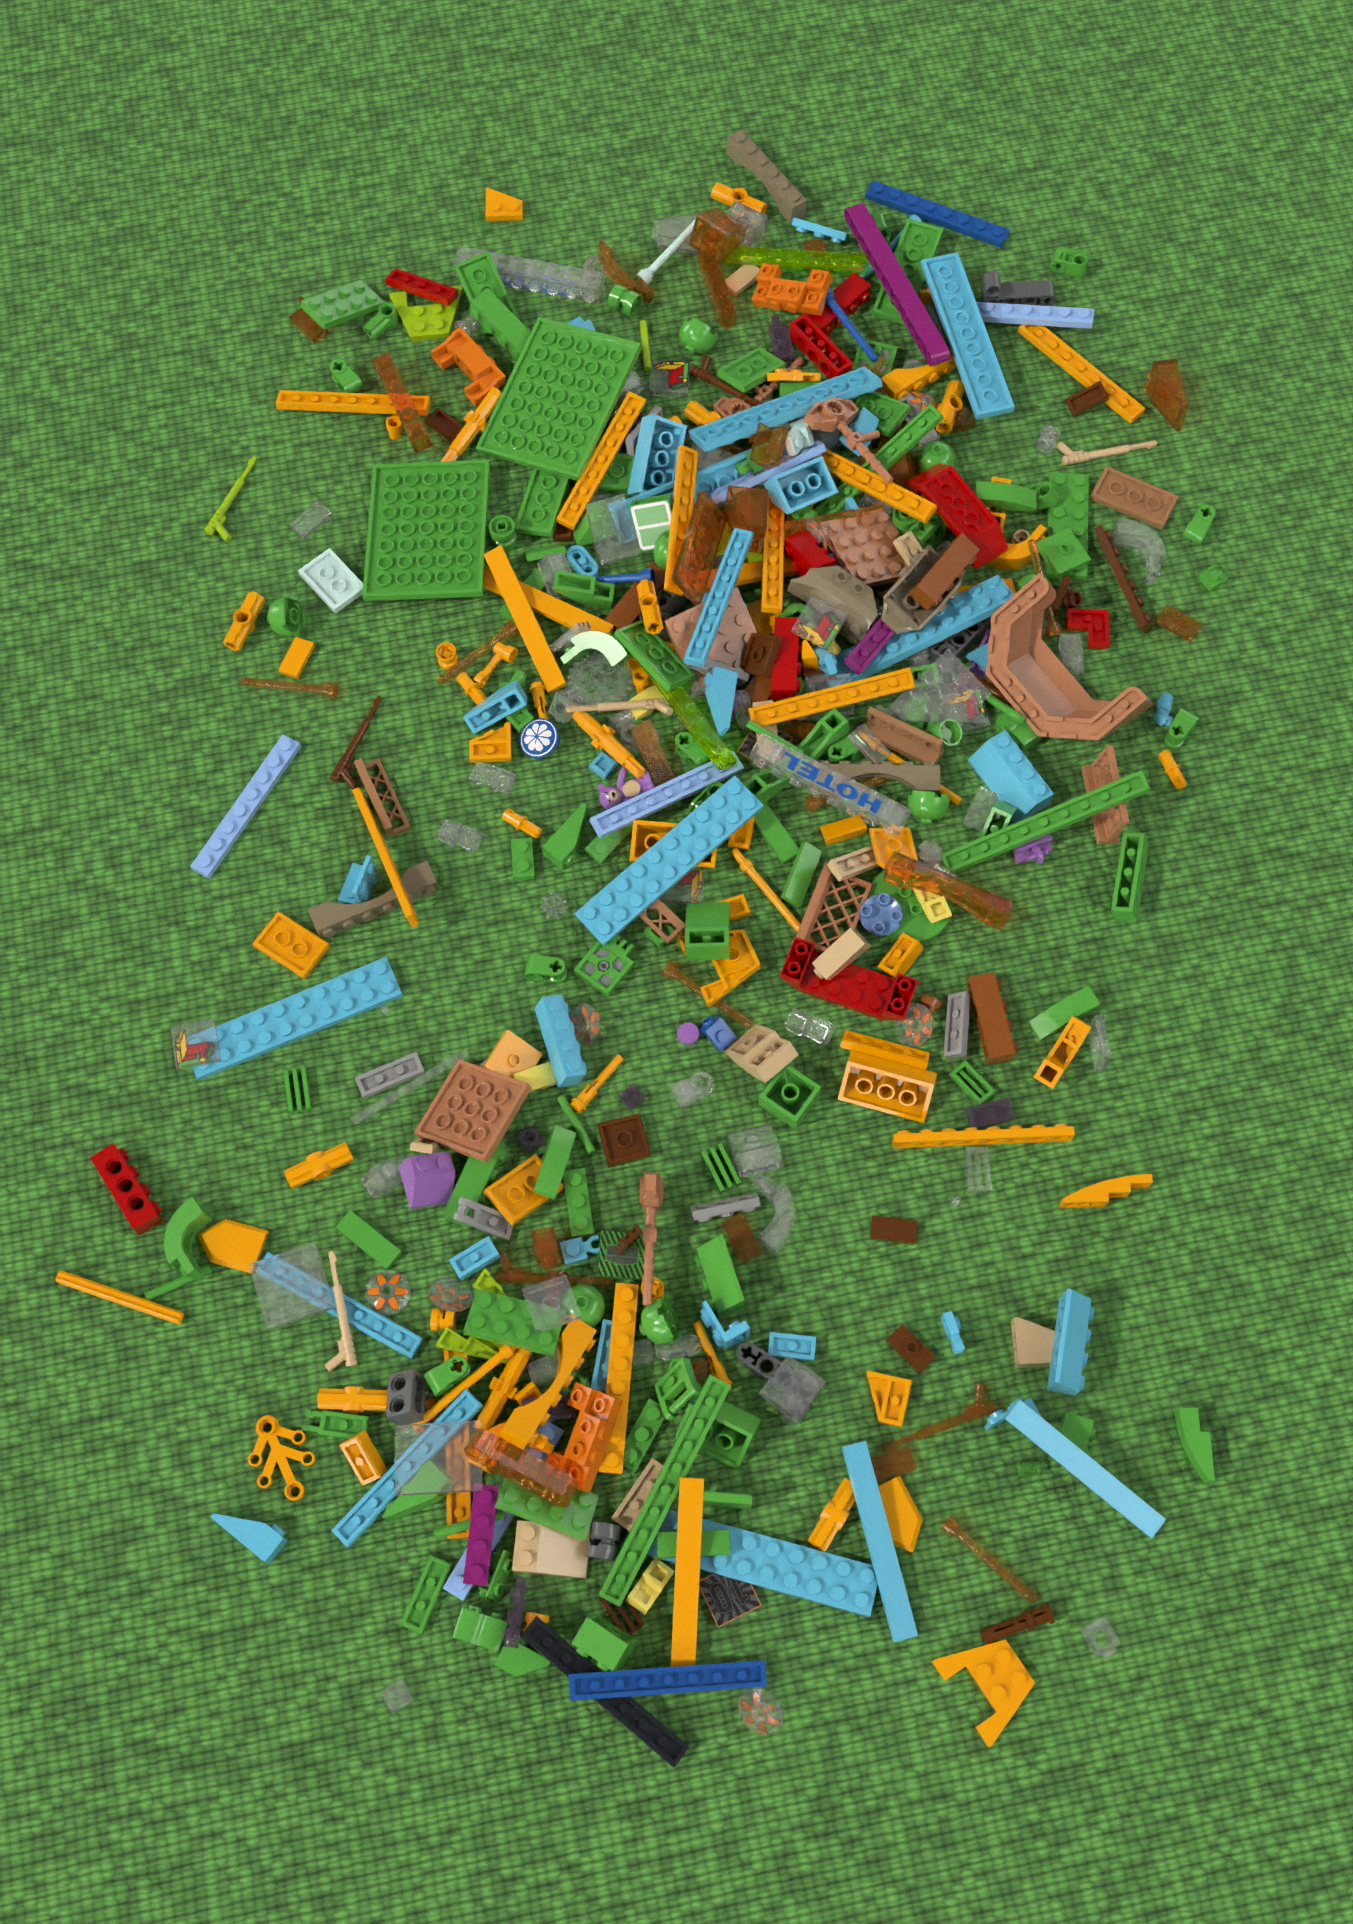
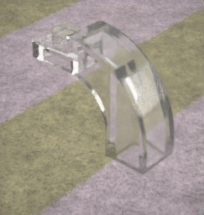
M1118 518L1114 528V546L1132 548L1138 551L1145 560V583L1153 584L1156 576L1160 575V570L1166 557L1165 547L1161 538L1153 529L1141 522Z
M758 1172L753 1177L752 1184L771 1202L775 1212L772 1222L759 1234L758 1240L775 1256L786 1245L793 1231L795 1220L794 1201L783 1182L774 1187L775 1183L768 1175L763 1176Z

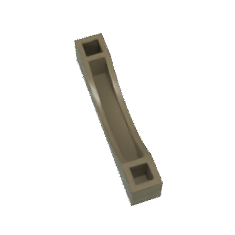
M741 129L727 137V155L736 165L748 168L762 181L785 219L792 224L794 218L801 219L805 217L807 200L749 136Z
M822 760L818 761V764H813L814 767L820 769L813 782V792L834 793L837 791L836 787L840 783L848 784L855 780L870 777L889 778L901 782L913 791L940 793V765H936L934 762H924L923 765H915L914 762H902V765H894L893 762L884 761L881 762V765L872 764L871 761H861L860 764H851V761H839V764H830V761ZM827 775H832L834 778L829 787L835 789L834 792L817 784L816 781L824 783Z
M428 861L408 868L401 878L411 904L419 898L430 897L436 891H439L437 881ZM392 887L385 894L370 901L357 904H337L327 901L308 909V912L319 937L322 939L333 937L337 932L344 929H352L361 922L371 921L380 914L391 913L401 905Z

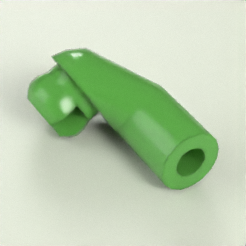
M518 670L510 681L499 682V687L502 688L516 679L522 687L526 681V674L522 670Z

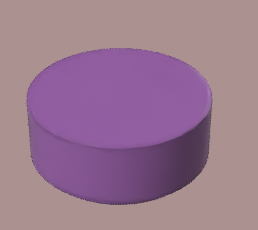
M693 1023L682 1024L677 1031L679 1042L686 1046L695 1044L699 1039L697 1026Z

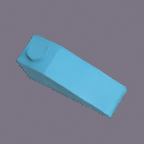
M714 666L710 673L707 672L705 675V694L718 734L723 736L730 728L738 673Z
M516 679L486 698L466 713L463 718L473 734L526 706L527 695Z
M213 1513L211 1516L215 1522L268 1564L272 1562L288 1541L283 1537L286 1532L275 1523L271 1527L266 1523Z

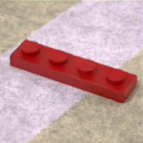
M397 268L385 278L386 285L446 306H449L459 296L458 289Z

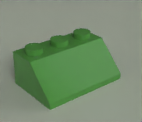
M720 1235L696 1248L697 1256H694L697 1269H702L704 1275L701 1278L704 1291L709 1290L711 1299L708 1300L709 1306L713 1313L716 1312L718 1318L744 1310L745 1304L724 1237Z
M698 1396L691 1398L675 1439H677ZM723 1401L699 1451L738 1470L755 1436L761 1419Z

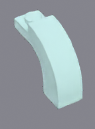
M805 417L793 419L785 425L773 427L776 438L786 435L784 440L789 456L797 455L803 447H810L814 442L812 429L804 421Z

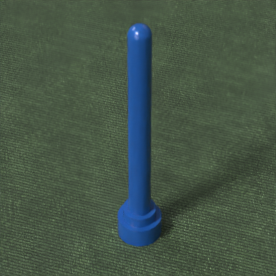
M829 287L825 305L830 306L870 360L876 362L878 356L836 303L834 292Z
M644 568L640 573L594 576L596 577L595 581L605 583L636 582L645 579L655 583V571L653 568Z

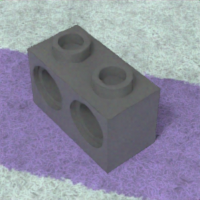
M414 1368L389 1375L386 1418L399 1427L421 1422L424 1419L426 1380Z

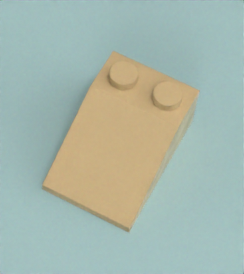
M517 1520L512 1571L523 1574L586 1579L588 1557L585 1556L587 1544L590 1542L589 1532L586 1540L583 1541L532 1521Z

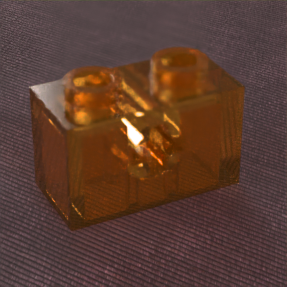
M554 1227L531 1231L535 1257L539 1268L550 1270L557 1268L558 1264H562Z

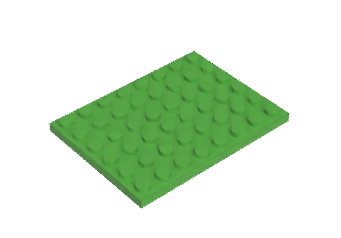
M538 317L476 446L477 452L578 481L599 442L641 352V343Z
M489 459L373 465L362 593L364 601L483 597L484 554L486 553L491 465Z

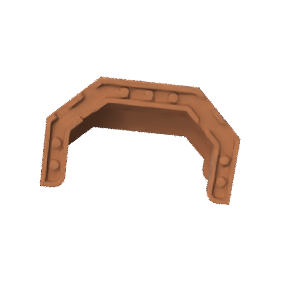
M1039 573L991 615L988 660L985 674L1015 710L1025 716L1026 723L1038 737L1099 741L1136 719L1153 703L1137 687L1127 688L1113 701L1093 700L1042 640L1044 610L1055 601L1056 591L1044 576Z

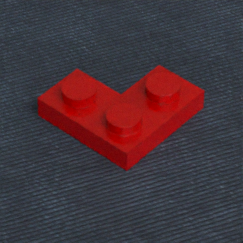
M1067 609V630L1087 631L1088 649L1109 648L1108 610Z

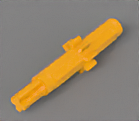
M492 387L474 412L471 410L463 418L466 424L453 440L449 450L440 462L456 461L478 432L481 434L487 425L486 420L493 412L502 394L501 391Z
M586 711L573 713V720L593 739L591 744L596 749L605 750L636 778L640 779L641 776L646 774V769L613 736L616 733L615 730L610 726L607 727L605 724L602 726Z
M517 1348L514 1351V1355L510 1357L500 1378L493 1377L488 1386L493 1391L473 1428L484 1434L493 1428L507 1400L514 1401L515 1398L513 1396L519 1392L515 1385L533 1353L532 1351Z

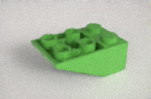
M730 902L687 903L685 921V952L687 961L730 959Z

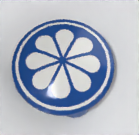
M540 718L529 722L520 735L521 749L526 755L536 760L549 755L560 744L557 727L548 719Z

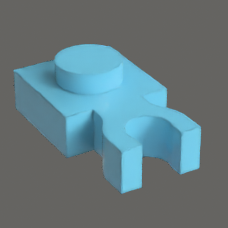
M598 1235L590 1237L585 1242H583L582 1236L560 1242L565 1265L568 1266L588 1260L587 1254L589 1253L599 1254V1247L595 1249L591 1246L593 1242L599 1241Z
M952 1311L943 1313L941 1321L947 1338L950 1340L954 1355L964 1352L965 1347L959 1335L961 1324L958 1317H954Z

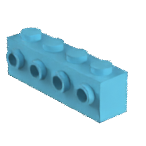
M562 994L542 997L534 1009L557 1086L560 1088L578 1085L585 1077L587 1067L580 1055L581 1048L574 1035V1024L569 1019L568 1005L564 1002Z

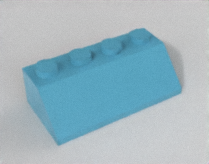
M655 414L642 417L627 495L634 497L675 480L678 447L684 445L686 425Z
M1006 730L986 741L968 759L970 765L996 800L1017 808L1012 819L1014 824L1029 818L1051 804L1054 793Z
M1067 1288L1059 1298L1047 1390L1075 1396L1079 1393V1390L1084 1388L1085 1376L1081 1374L1082 1367H1086L1088 1353L1084 1351L1085 1344H1089L1091 1337L1088 1321H1092L1094 1307L1091 1306V1298L1073 1289Z

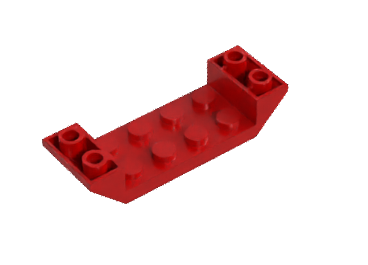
M938 463L905 482L911 492L918 496L924 495L928 501L937 505V513L956 536L963 533L980 549L975 555L977 559L971 565L975 570L1008 551L999 522L953 466Z
M794 937L780 977L799 992L879 1020L905 1019L919 980L899 973L896 979L851 963L831 980L820 979L813 971L815 966L812 962L822 953L814 951L815 944Z

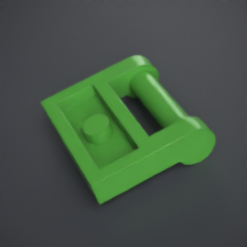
M684 1357L654 1385L662 1413L669 1421H673L678 1416V1411L693 1396H698L702 1389L701 1385L696 1381L690 1359ZM685 1388H687V1390L672 1404L671 1402H672Z

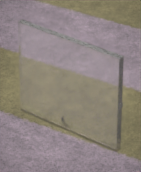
M482 1421L397 1425L394 1458L395 1496L482 1491V1458L484 1457L482 1453Z

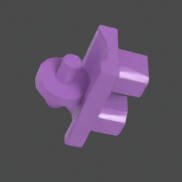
M1048 834L1014 848V860L1016 863L1019 864L1027 860H1035L1037 864L1043 863V856L1052 852V836Z

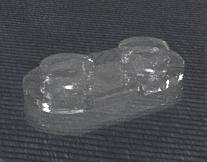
M735 690L733 708L738 725L742 730H749L745 726L750 719L748 708H752L750 695L745 690Z
M690 1334L683 1335L680 1340L670 1344L659 1345L655 1343V1354L662 1360H671L682 1356H695L701 1350L700 1337Z

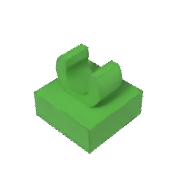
M1217 564L1208 567L1198 575V578L1209 592L1224 585L1228 580Z

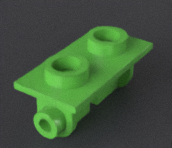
M496 1548V1551L492 1552L489 1569L494 1572L492 1575L489 1574L487 1586H479L480 1592L478 1595L499 1602L500 1597L505 1591L508 1576L512 1571L514 1554L500 1548Z

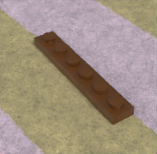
M1102 525L1094 528L1095 533L1137 624L1147 634L1153 631L1150 625L1153 621L1149 613L1144 612L1142 608L1145 604L1141 596H1137L1134 591L1137 589L1136 584L1132 578L1129 579L1127 576L1129 569L1125 562L1121 563L1119 559L1122 554L1117 545L1113 546L1112 540H1114L1111 531L1109 529L1105 530Z

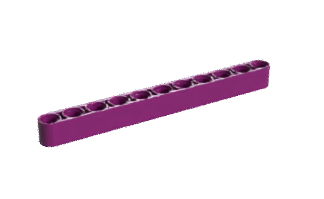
M859 203L845 208L844 217L849 228L928 365L932 367L950 360V352L865 204Z

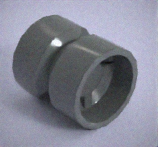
M591 1522L589 1536L592 1538V1541L587 1544L585 1557L614 1562L618 1553V1547L615 1543L620 1540L622 1527L603 1522Z

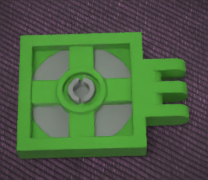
M865 339L878 356V360L872 362L859 345L852 371L866 367L879 378H882L892 371L898 346Z
M619 934L604 947L597 941L573 970L574 974L607 997L634 966V961L629 959L628 956L635 946L629 944L624 949L628 943L626 939H623L618 945L617 943L621 939Z

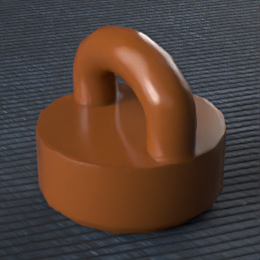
M922 994L919 1000L921 1015L924 1016L928 1012L932 1014L934 1011H938L942 1003L930 995Z

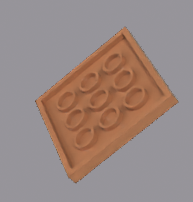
M886 509L820 522V526H818L824 539H827V544L841 568L869 587L896 582L900 578L897 574L905 566L908 567L893 544V541L900 537L901 534L894 526Z
M735 587L707 659L720 660L729 667L741 668L751 634L757 633L738 587ZM705 602L663 621L678 657L682 662H684V656ZM691 669L696 678L690 684L696 697L705 694L706 685H704V679L706 674Z
M458 1059L414 1134L426 1141L436 1142L442 1147L488 1163L530 1092L531 1086L520 1080Z

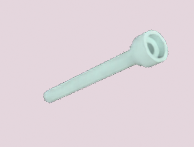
M700 214L648 269H641L636 274L637 278L645 286L652 281L654 272L705 221V215Z

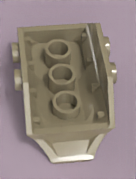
M929 544L920 554L917 552L909 560L911 565L909 567L905 566L897 574L900 578L883 597L884 606L881 620L896 634L911 630L920 631L936 613L941 614L946 609L948 599L951 601L959 593L957 588L962 584L964 577H961L959 580L955 579L953 581L954 587L947 594L944 592L941 595L943 600L936 607L932 605L927 610L909 594L910 590L940 556Z
M839 566L810 568L806 575L791 579L787 592L813 606L821 615L832 611L842 624L837 633L844 636L851 644H858L874 625L878 615L872 588Z

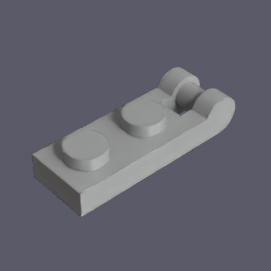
M459 1197L457 1203L459 1207L457 1213L454 1212L452 1220L464 1223L504 1240L510 1239L513 1226L499 1211ZM468 1208L472 1209L470 1217L466 1216Z

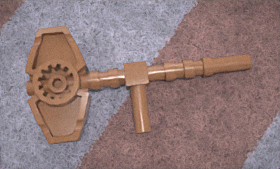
M798 357L789 367H786V372L797 370L804 363V360ZM771 381L768 386L763 384L761 387L756 386L752 388L751 391L757 394L753 399L761 404L770 401L773 398V391L780 387V382ZM721 397L713 405L714 411L721 418L755 407L750 403H745L742 399H729L728 397ZM764 432L752 434V436L760 437Z
M830 397L826 401H818L806 413L804 421L812 430L820 429L825 432H833L838 429L847 439L845 443L852 451L857 449L860 455L866 459V462L871 465L872 469L887 484L892 483L894 478L882 466V463L877 460L876 456L871 453L868 447H865L863 444L864 442L879 438V431L875 430L861 435L858 431L853 432L848 427L859 412V408L852 400Z
M644 1172V1178H640V1204L643 1206L646 1216V1228H643V1244H645V1252L643 1253L644 1275L642 1276L644 1306L652 1305L653 1271L655 1266L653 1264L655 1259L654 1247L657 1245L655 1216L657 1211H660V1205H663L664 1179L660 1177V1172Z

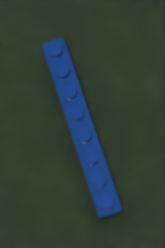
M874 180L865 193V199L909 215H916L922 220L1000 248L1003 247L1009 235L1010 229Z
M765 1660L568 1675L569 1701L767 1687Z

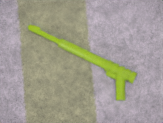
M253 456L248 461L245 471L236 480L221 506L216 510L205 527L204 531L208 535H213L217 531L225 542L232 539L231 535L222 526L226 521L225 513L244 485V480L257 461L256 457Z

